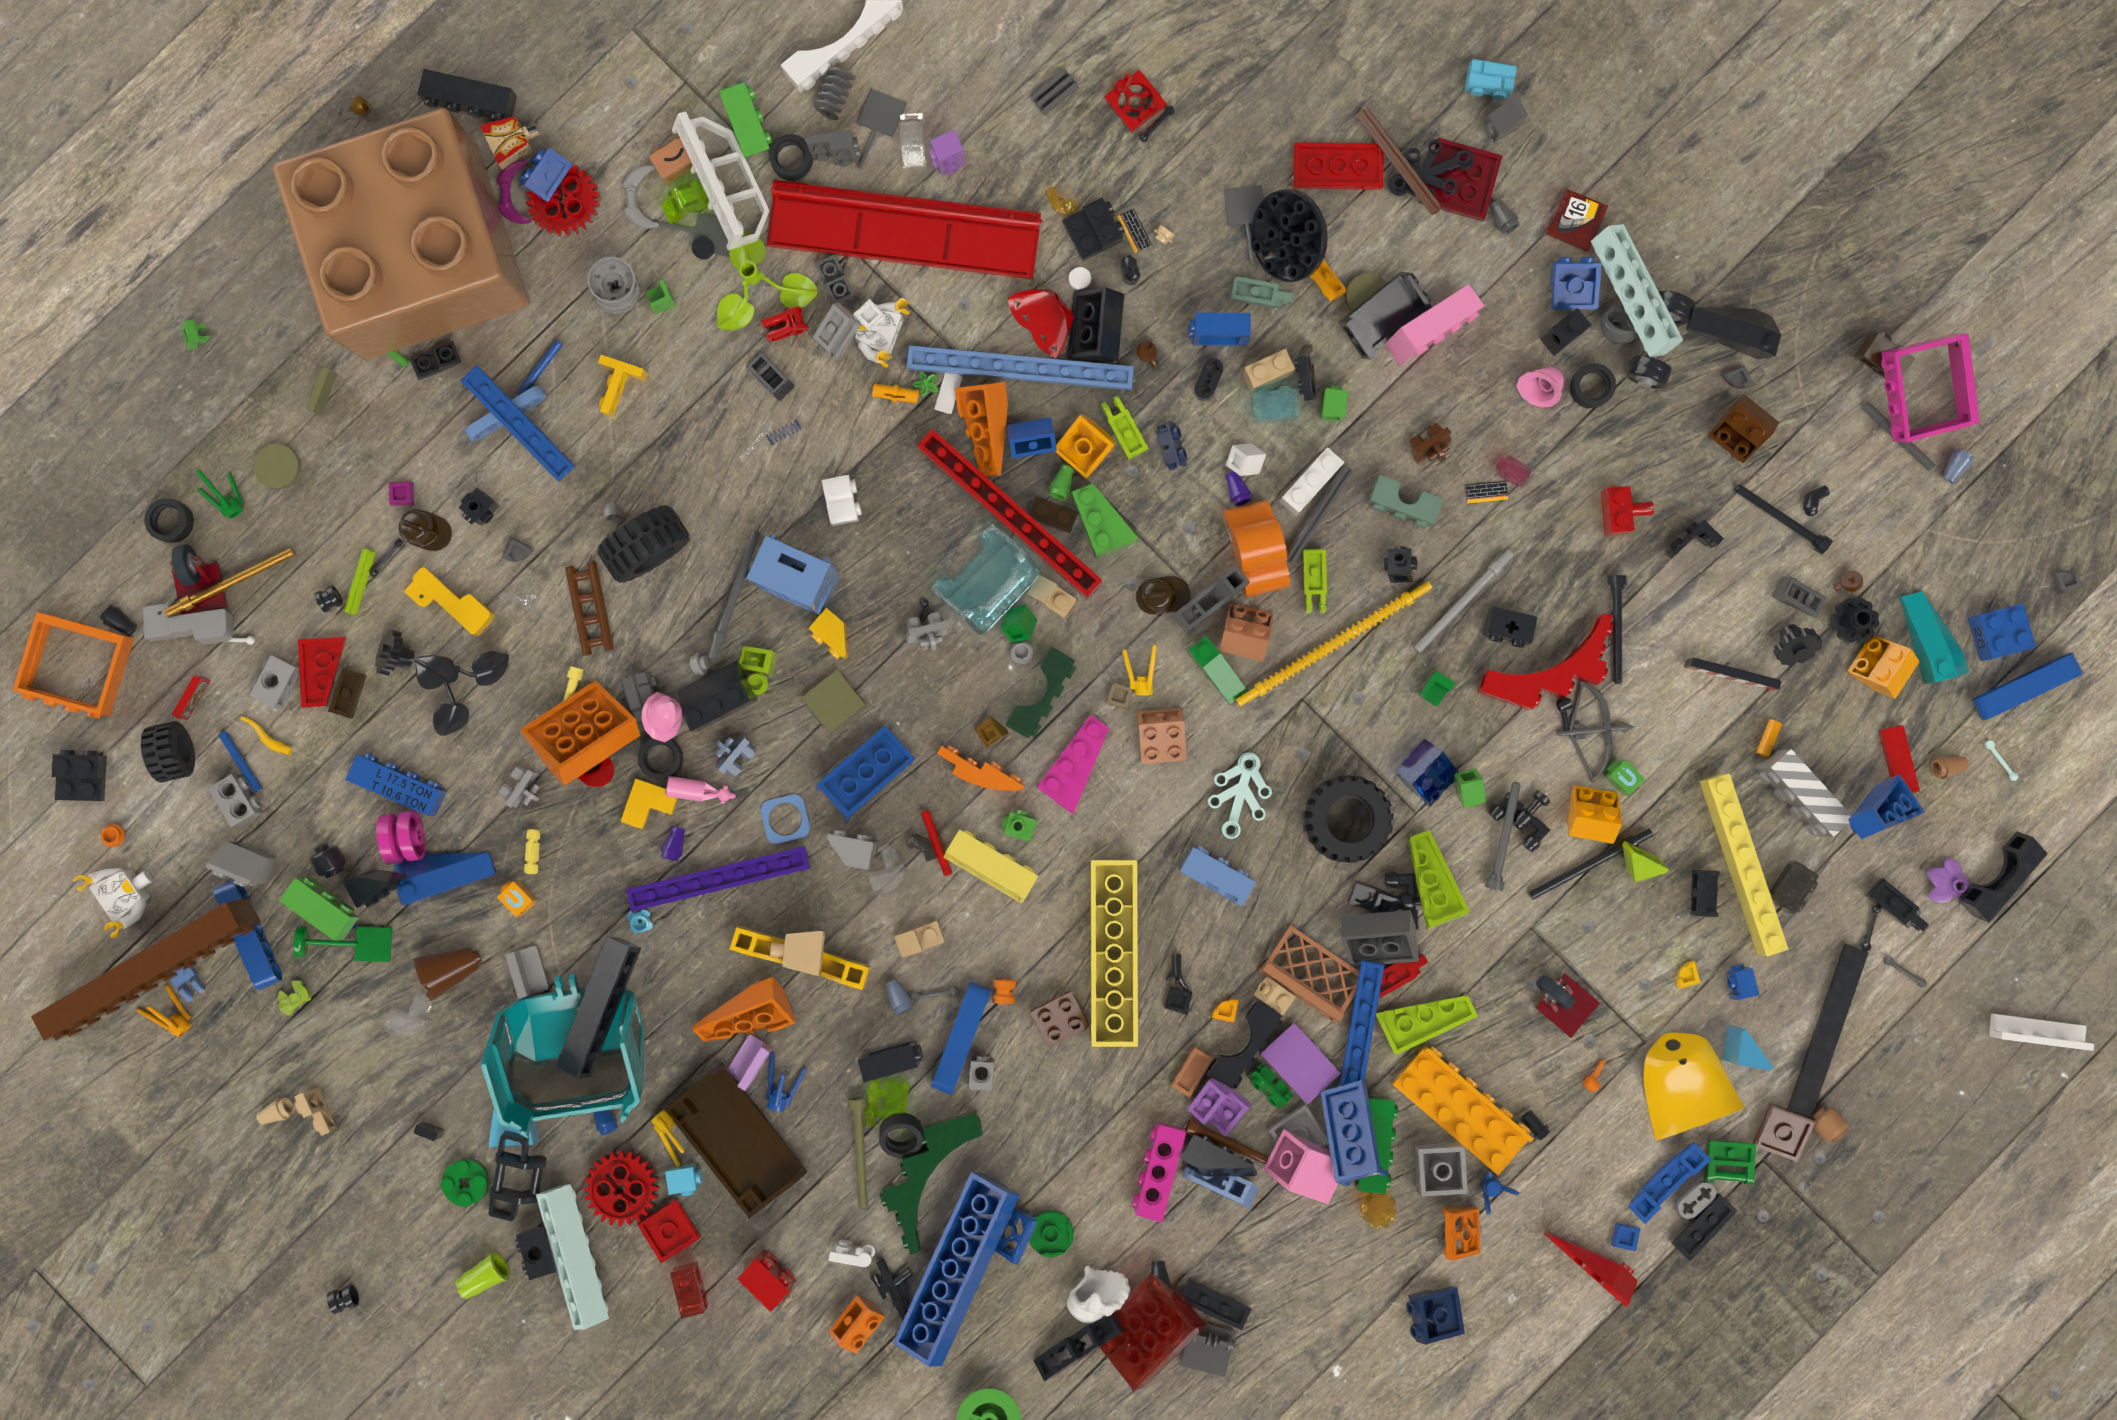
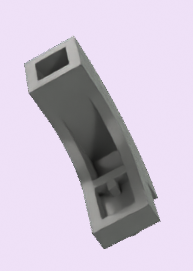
M1235 565L1197 597L1175 612L1172 617L1183 631L1188 633L1238 594L1250 581L1239 567Z

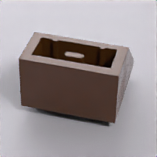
M1743 394L1727 410L1708 436L1744 463L1774 434L1779 421Z

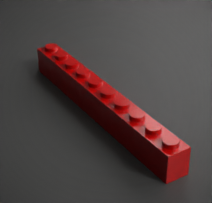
M933 429L917 445L918 450L1086 600L1102 584L1103 580Z

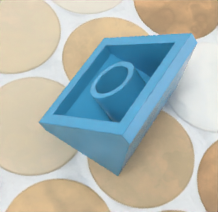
M1733 1025L1727 1027L1722 1060L1736 1065L1764 1070H1772L1774 1068L1746 1029Z

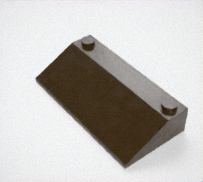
M721 1063L664 1110L670 1115L674 1123L748 1218H751L797 1183L808 1171L748 1094L738 1087V1081L727 1067Z

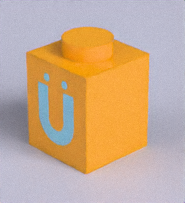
M520 881L507 882L500 889L502 893L497 897L515 917L523 916L538 901Z

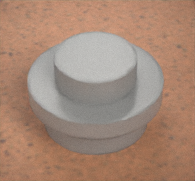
M1025 641L1017 642L1011 648V657L1018 664L1028 663L1033 657V649Z
M700 652L690 657L692 671L695 674H706L709 668L708 658Z

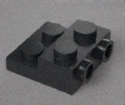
M1103 197L1082 207L1081 211L1062 220L1082 262L1123 241L1122 234L1125 233L1120 221L1115 222L1112 217L1114 209L1109 201H1104Z
M60 750V754H53L51 777H56L55 800L105 801L107 756L98 755V751L83 750V755H75V750Z

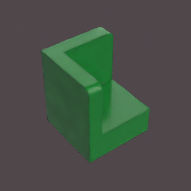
M1022 605L1007 610L1000 629L1012 644L1029 640L1036 626L1037 619L1027 605Z
M1434 671L1418 695L1432 705L1438 706L1446 693L1451 691L1456 683L1440 672Z

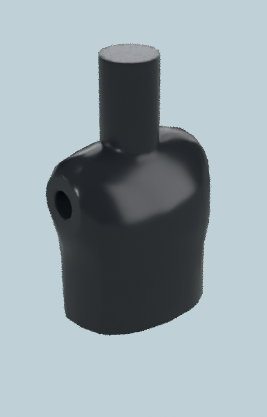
M1132 255L1125 256L1121 261V277L1127 285H1135L1141 277L1137 261Z

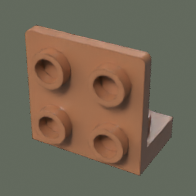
M1182 708L1137 711L1141 763L1185 761V720Z

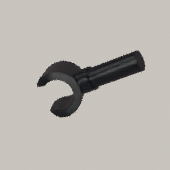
M1564 697L1557 701L1556 706L1562 716L1563 730H1569L1566 710L1573 708V704L1570 698Z

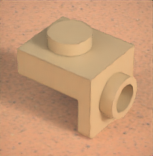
M1268 977L1260 983L1254 993L1257 998L1282 1016L1296 998Z

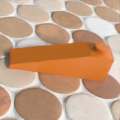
M771 977L751 985L695 1023L692 1026V1030L706 1042L731 1038L735 1033L746 1032V1035L754 1034L755 1030L767 1029L768 1032L777 1031L795 1024L796 1019L784 989Z

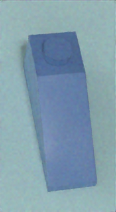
M1187 1167L1182 1174L1183 1177L1250 1209L1259 1189L1252 1182L1239 1176H1203Z

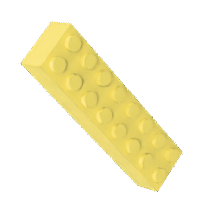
M1091 860L1092 1047H1138L1137 860Z

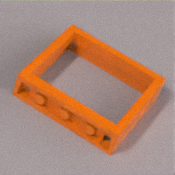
M36 612L12 691L22 693L21 697L32 701H35L36 698L43 699L42 704L49 706L65 705L64 710L75 713H79V710L86 711V716L100 719L101 715L111 716L134 638L57 616ZM51 625L117 643L98 706L32 688Z

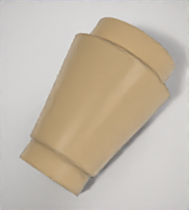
M280 1097L258 1112L256 1115L257 1120L261 1125L289 1119L294 1113V1105L289 1098Z

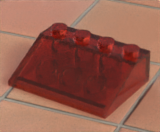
M1150 1273L1130 1293L1121 1309L1114 1311L1125 1332L1100 1349L1131 1389L1136 1391L1145 1388L1206 1324L1186 1301L1155 1274Z

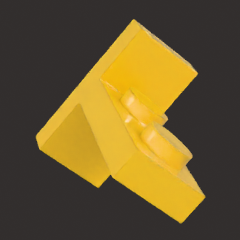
M600 355L598 363L603 368L614 371V373L608 377V389L606 395H603L600 399L599 408H601L600 412L604 416L613 418L628 377L645 382L648 373L637 366Z

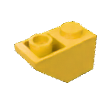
M825 608L808 628L813 632L810 636L820 645L824 641L830 646L827 651L834 657L839 659L841 656L846 660L848 657L846 624Z

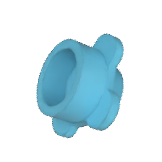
M642 909L641 912L637 913L630 912L627 915V919L630 921V930L633 933H642L652 929L653 923L649 919L650 912L647 909Z

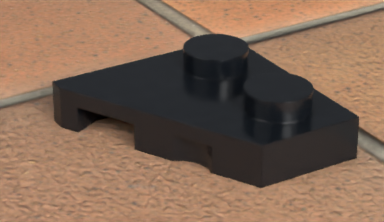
M1312 344L1303 345L1297 359H1295V370L1300 372L1301 378L1298 381L1299 393L1304 395V401L1313 400L1316 395L1314 365L1311 364L1310 353L1313 352Z

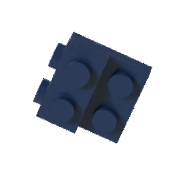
M1450 1286L1435 1291L1425 1290L1408 1295L1409 1302L1406 1303V1309L1409 1315L1412 1316L1413 1325L1410 1326V1333L1416 1339V1342L1427 1345L1465 1334L1458 1287Z

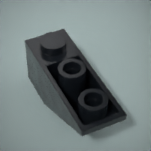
M371 869L354 876L344 886L356 908L364 905L370 908L378 904L380 899L390 895L391 891L401 886L400 882L407 875L405 873Z
M1193 1135L1180 1158L1187 1168L1203 1176H1256L1258 1174L1254 1163L1244 1156L1240 1159L1229 1148L1215 1146L1214 1142L1206 1136L1200 1138Z

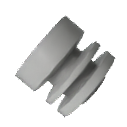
M614 256L604 257L596 261L589 269L587 276L588 288L597 305L605 312L622 314L631 310L637 304L640 296V286L633 269L626 261Z

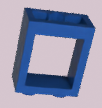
M1196 312L1194 320H1190L1189 339H1193V346H1247L1251 336V313Z

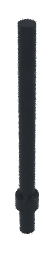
M1648 828L1635 836L1630 835L1624 838L1623 841L1639 847L1638 844L1654 835ZM1624 842L1529 891L1530 898L1534 900L1623 853L1622 844Z

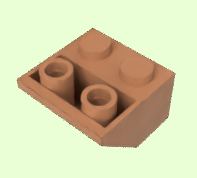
M1229 603L1219 651L1263 662L1270 641L1273 613Z

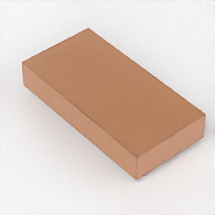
M1193 1046L1172 1081L1171 1086L1191 1098L1214 1058Z

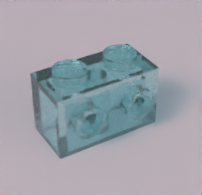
M1292 386L1279 387V390L1270 391V388H1258L1251 395L1253 423L1298 420L1301 416L1299 390L1292 389Z

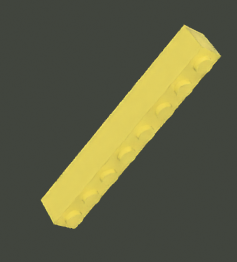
M1720 774L1699 781L1757 955L1767 957L1789 950L1730 774Z

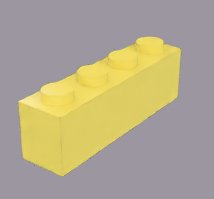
M959 829L943 858L1022 904L1038 878L1035 871L1029 866L1023 865L1022 867L1017 864L1012 856L1008 854L1002 855L995 851L996 848L990 843L978 841L973 833L966 830L963 832Z

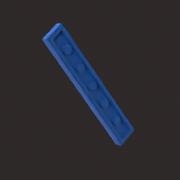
M478 365L460 380L558 482L575 467L560 449Z
M1361 959L1340 1086L1360 1080L1365 1081L1384 963Z

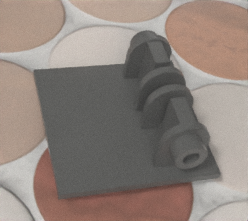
M1191 1320L1180 1366L1225 1377L1231 1352L1235 1348L1236 1331Z

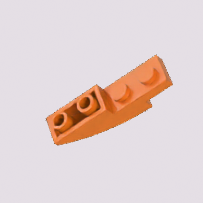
M950 745L947 748L941 746L937 752L938 755L956 765L952 772L953 775L974 785L999 791H1022L1025 787L1021 784L1023 781L1021 778L1012 773L1010 776L1002 773L1004 768L993 761L990 765L985 762L980 770L977 768L979 763L969 757L966 760L958 756L960 751Z

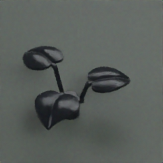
M489 651L478 655L472 663L473 672L466 671L459 665L455 666L454 662L445 656L427 655L414 658L416 678L420 686L425 689H436L444 684L451 700V704L443 703L434 712L433 726L438 735L447 736L456 732L466 724L469 718L468 708L462 703L455 704L456 701L449 683L457 680L459 672L469 677H475L476 683L480 686H487L497 682L504 675L508 667L509 655L507 653Z

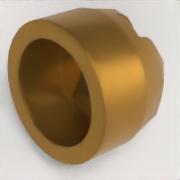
M358 95L352 101L349 110L359 116L367 114L366 111L370 110V105L365 98Z

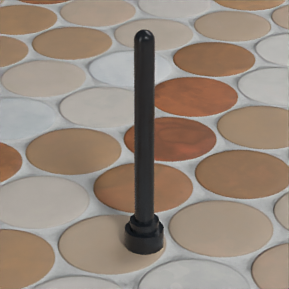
M1735 486L1736 493L1812 543L1811 546L1819 554L1823 555L1831 546L1833 540L1826 535L1822 536L1819 534L1817 536L1744 486Z
M1627 575L1608 576V585H1610V590H1613V682L1621 684L1622 590H1624V585H1627Z

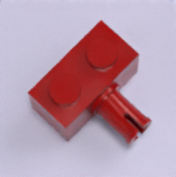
M1630 486L1608 487L1601 491L1604 536L1627 535L1635 531L1634 516H1653L1654 508L1646 509L1654 506L1652 501L1632 502Z

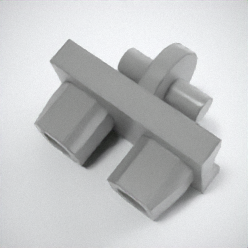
M939 612L928 615L927 621L929 625L925 626L921 625L918 617L908 619V632L906 636L908 644L919 642L920 647L928 646L930 651H935L936 643L942 642L941 636L947 635V628H949L948 620L943 621Z
M516 766L511 773V777L519 781L516 788H513L509 784H505L498 794L506 800L505 804L510 808L512 806L517 808L521 800L525 805H528L531 799L538 802L541 797L536 792L540 786L534 783L539 773L535 770H527Z

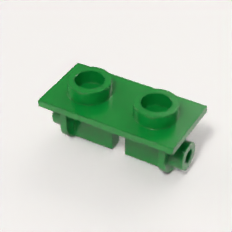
M1259 1063L1255 1067L1256 1071L1247 1075L1251 1080L1250 1083L1255 1089L1261 1090L1264 1093L1267 1101L1272 1106L1278 1109L1289 1104L1288 1101L1293 1097L1291 1090L1281 1080L1273 1084L1272 1081L1276 1078V1075L1266 1064Z

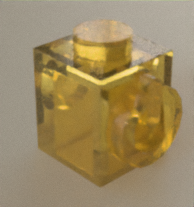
M1369 1193V1196L1364 1195L1360 1207V1217H1363L1368 1222L1367 1225L1369 1227L1381 1230V1227L1389 1228L1390 1222L1393 1223L1395 1220L1396 1209H1394L1396 1201L1393 1197L1378 1193Z

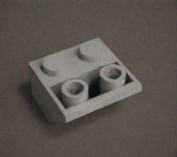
M834 830V834L827 835L828 841L845 866L866 870L873 868L877 842L872 841V836L857 834V838L850 837V832Z
M226 841L207 862L206 868L213 870L212 874L215 876L233 878V883L239 886H256L257 884H266L277 858L237 841Z

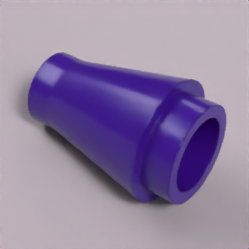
M1234 471L1225 475L1230 502L1234 503L1235 506L1248 503L1251 500V491L1241 477Z
M672 826L670 834L660 849L662 851L661 857L676 862L679 861L683 854L686 830Z

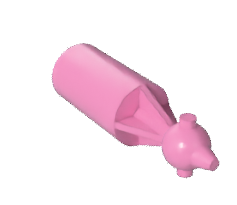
M668 776L665 792L666 797L700 802L718 797L721 804H725V801L736 797L726 785L717 790L705 781Z

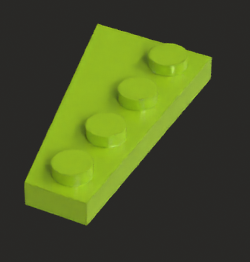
M1427 830L1409 837L1407 841L1427 930L1467 915L1470 910L1431 831Z
M1468 995L1376 1013V1019L1394 1055H1398L1478 1017Z

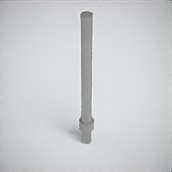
M1507 550L1496 562L1493 561L1487 567L1488 570L1413 648L1418 653H1421L1487 583L1503 571V567L1514 557V554Z

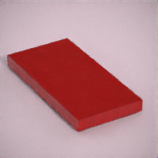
M1294 142L1293 189L1383 190L1384 152L1377 143Z

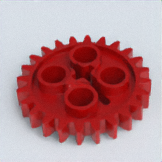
M574 165L572 169L570 167L562 179V191L558 185L548 202H545L533 192H526L527 197L531 199L526 201V205L531 207L528 213L534 216L532 220L536 224L539 223V227L542 230L547 227L549 234H552L554 230L559 237L562 231L568 237L571 230L579 234L578 227L581 226L586 230L585 222L593 223L590 216L598 215L594 207H600L599 202L595 200L600 198V194L595 192L598 186L592 183L593 178L591 175L587 176V172L584 169L579 172V167ZM577 183L575 190L568 191L571 184ZM580 205L579 211L571 213L572 207ZM564 207H565V210H566V212H567V218H565V219H564ZM558 208L555 215L549 216L551 209Z
M624 1149L619 1152L618 1156L615 1151L610 1152V1158L604 1154L601 1156L602 1162L596 1160L594 1162L596 1168L591 1167L588 1170L592 1176H587L584 1179L590 1183V1185L583 1188L584 1191H589L590 1193L584 1200L592 1201L588 1209L595 1207L596 1211L593 1215L597 1216L601 1213V1222L609 1218V1224L612 1226L618 1220V1225L621 1227L626 1220L630 1226L633 1224V1217L639 1222L642 1220L641 1214L647 1216L650 1213L647 1207L653 1208L655 1206L651 1200L659 1197L658 1194L654 1193V1191L660 1188L659 1185L654 1184L659 1176H652L651 1173L656 1168L648 1169L647 1165L650 1160H646L644 1163L641 1162L642 1154L634 1158L633 1150L627 1156ZM618 1166H623L626 1169L627 1175L625 1177L617 1173ZM635 1182L642 1185V1193L634 1191L633 1184ZM601 1183H607L610 1186V1193H604L601 1190ZM621 1184H624L625 1188L620 1192L618 1188ZM632 1198H635L637 1202L634 1203ZM617 1199H622L626 1202V1209L618 1208Z

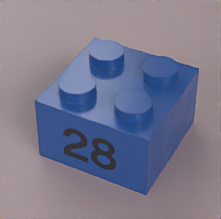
M2023 603L1968 618L1980 661L1991 660L2036 648Z

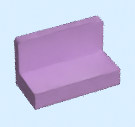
M752 1034L748 1035L728 1068L734 1078L740 1082L738 1087L744 1091L750 1087L773 1047Z

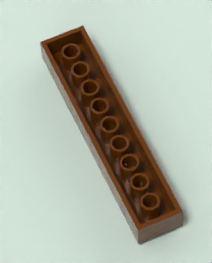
M248 898L225 902L37 1012L31 1018L44 1041L53 1038L55 1041H58L67 1036H75L82 1032L81 1027L96 1024L102 1020L100 1016L104 1014L110 1015L120 1010L119 1005L123 1003L129 1004L140 998L138 994L143 991L147 993L159 987L158 982L162 980L166 982L178 976L177 971L181 969L187 970L197 964L196 960L200 958L206 959L216 953L215 949L220 946L224 948L236 942L235 937L239 935L243 937L255 931L254 926L261 923Z

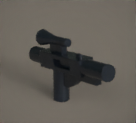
M882 1259L876 1264L883 1281L880 1282L878 1273L870 1278L876 1285L882 1300L887 1298L885 1294L889 1292L893 1301L892 1305L898 1310L903 1321L910 1307L906 1299L907 1285L905 1281L913 1276V1272L908 1267L896 1277H893L885 1259Z

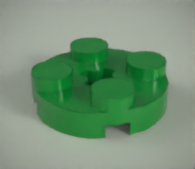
M461 1159L447 1167L443 1173L440 1188L451 1203L467 1207L477 1203L486 1195L489 1189V1174L485 1166L475 1159ZM469 1177L468 1183L471 1185L470 1188L462 1187L460 1179Z

